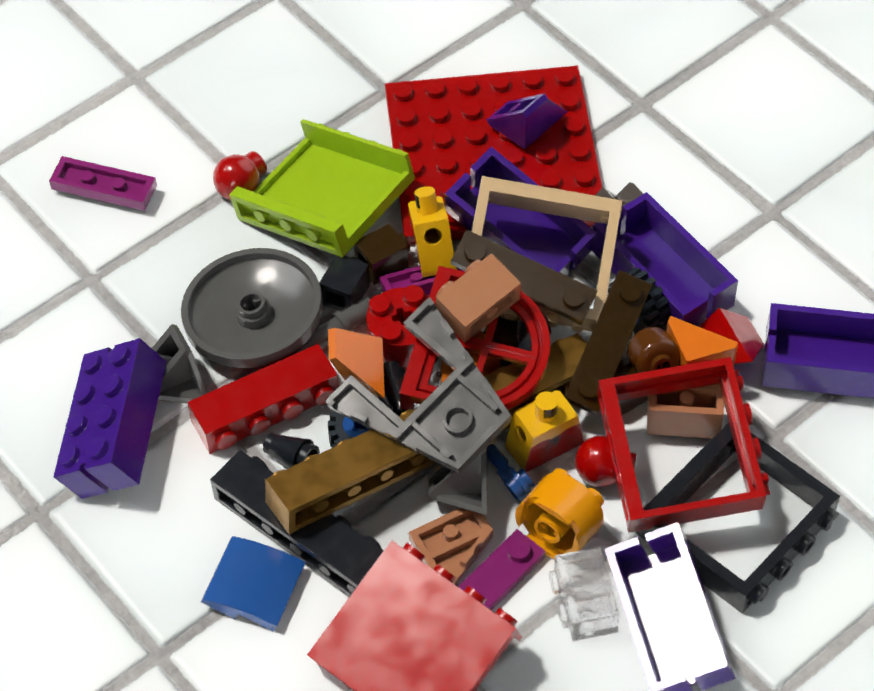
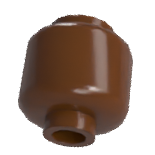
M648 327L639 331L628 344L627 354L629 361L638 373L676 367L680 364L678 346L665 330L658 327Z

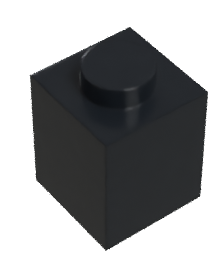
M336 255L319 282L323 296V305L342 312L361 300L370 286L369 264L356 257L344 256L342 258Z

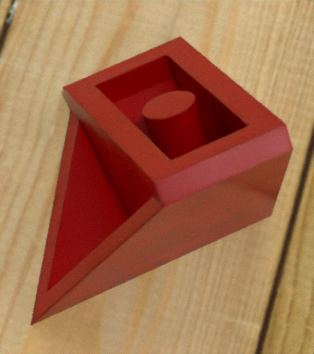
M718 308L699 326L738 342L735 364L753 362L760 349L764 347L762 339L748 317L722 308Z

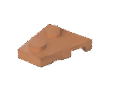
M459 508L408 532V536L412 546L425 556L422 562L432 569L436 564L446 569L455 577L452 583L456 585L493 538V528L483 514Z

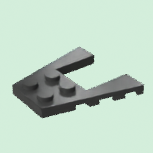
M428 297L403 323L411 334L454 370L432 394L403 421L357 379L350 375L325 400V403L330 409L461 474L510 424L512 417L487 379L481 374L468 351L464 349L453 329L438 311L433 300Z

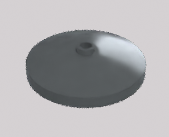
M270 248L240 250L213 261L203 268L191 281L185 291L181 304V319L191 345L210 361L234 368L264 366L293 354L314 334L323 312V296L319 281L313 270L300 258L288 252Z

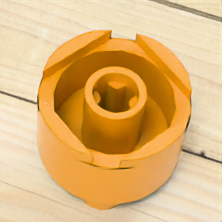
M557 468L552 473L544 476L518 505L515 511V519L518 527L524 524L529 532L527 537L544 549L546 556L556 560H561L564 556H570L569 560H571L580 553L603 525L604 514L601 506L604 504V499L597 490L585 487L582 483L572 478L568 472Z

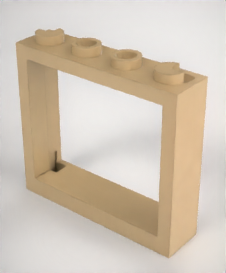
M482 176L472 232L482 236L488 203L607 224L596 287L598 292L594 299L593 309H589L582 325L537 305L542 314L548 318L551 327H556L559 324L570 326L573 331L581 333L582 330L592 332L607 297L622 200ZM510 308L500 315L503 319L509 321H518L520 319Z

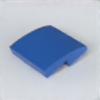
M232 536L201 599V603L233 619L239 614L274 631L279 624L306 562L268 545Z

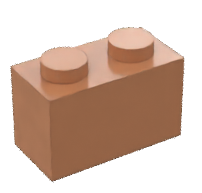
M491 253L482 261L477 259L466 268L464 275L455 282L449 281L445 283L436 294V308L458 337L466 343L520 300L521 282Z
M720 384L648 396L646 434L712 439L722 429L724 417V400Z

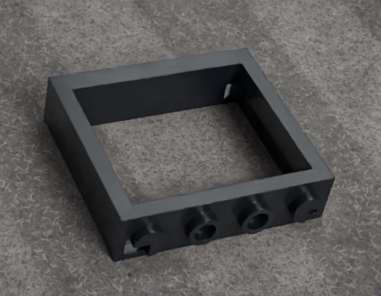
M729 422L643 508L644 511L684 504L736 451ZM750 432L752 438L757 437V436L754 435L752 432ZM759 437L757 438L762 455L761 460H758L759 468L811 505L813 509L745 581L687 539L703 585L742 614L752 603L756 604L758 601L762 602L769 592L768 586L775 579L781 581L792 568V560L798 554L806 555L816 541L815 536L821 529L828 531L831 528L832 522L839 515L836 509L840 495ZM669 524L656 525L651 529L635 533L647 541L646 533L663 528Z

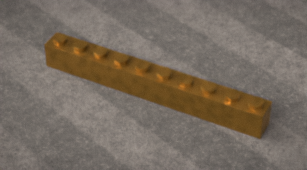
M578 333L565 339H558L550 345L549 362L544 377L529 397L508 409L511 417L517 409L535 401L537 395L541 392L559 390L563 396L565 395L587 344ZM514 362L508 366L498 367L491 374L484 376V378L487 379L494 391H498L514 382L522 374L526 366ZM416 409L407 410L399 417L405 421ZM369 429L359 436L341 441L327 451L313 454L295 466L286 470H279L271 477L265 479V502L288 534L437 462Z

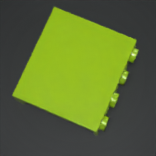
M302 119L300 123L305 138L253 192L237 186L229 196L238 220L343 258L415 179L409 154L400 149H394L372 140L351 135L348 132H342L323 124Z

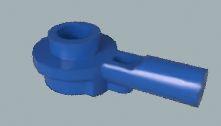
M494 444L487 446V459L498 470L496 473L505 487L520 503L531 492V489L535 487V484L522 468L516 472L514 468L510 467L507 458Z

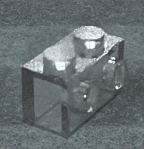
M601 547L555 555L554 571H549V580L553 594H560L562 602L561 605H558L560 623L562 628L569 627L572 641L617 633L620 613Z

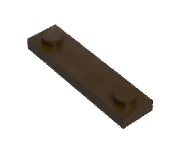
M466 230L451 259V265L465 271L472 262L477 259L482 261L492 253L521 282V291L529 296L535 304L582 325L598 290Z
M622 270L617 272L564 395L570 404L597 415L600 410L597 397L598 380L614 377L652 284Z

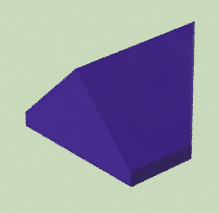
M544 93L508 101L486 121L492 128L526 149L568 111L549 100Z

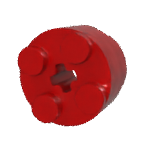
M410 285L393 288L375 295L370 299L367 310L368 335L382 338L383 361H397L400 367H404L405 370H407L416 337L405 328L403 322L429 297L419 286Z

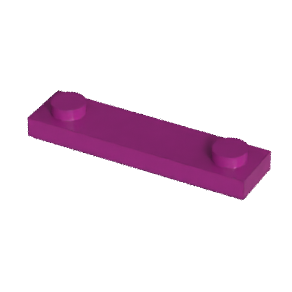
M516 529L458 587L463 591L467 586L476 590L487 599L483 605L492 611L545 558L546 551Z

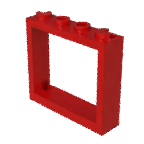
M731 357L598 380L597 397L611 451L628 533L648 530L656 525H671L676 522L682 524L763 509L766 497L770 495L768 487L769 478L766 472H760L758 460L762 458L760 443L757 437L752 438L749 429V425L753 424L749 403H743L740 391L744 390L742 375L740 376L739 370H734ZM720 384L746 493L644 511L619 401Z

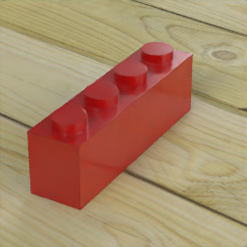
M316 344L188 401L191 422L209 454L218 450L228 449L237 441L251 435L261 434L270 426L284 420L294 419L302 412L317 405L326 404L325 400L339 387L338 374L319 344Z

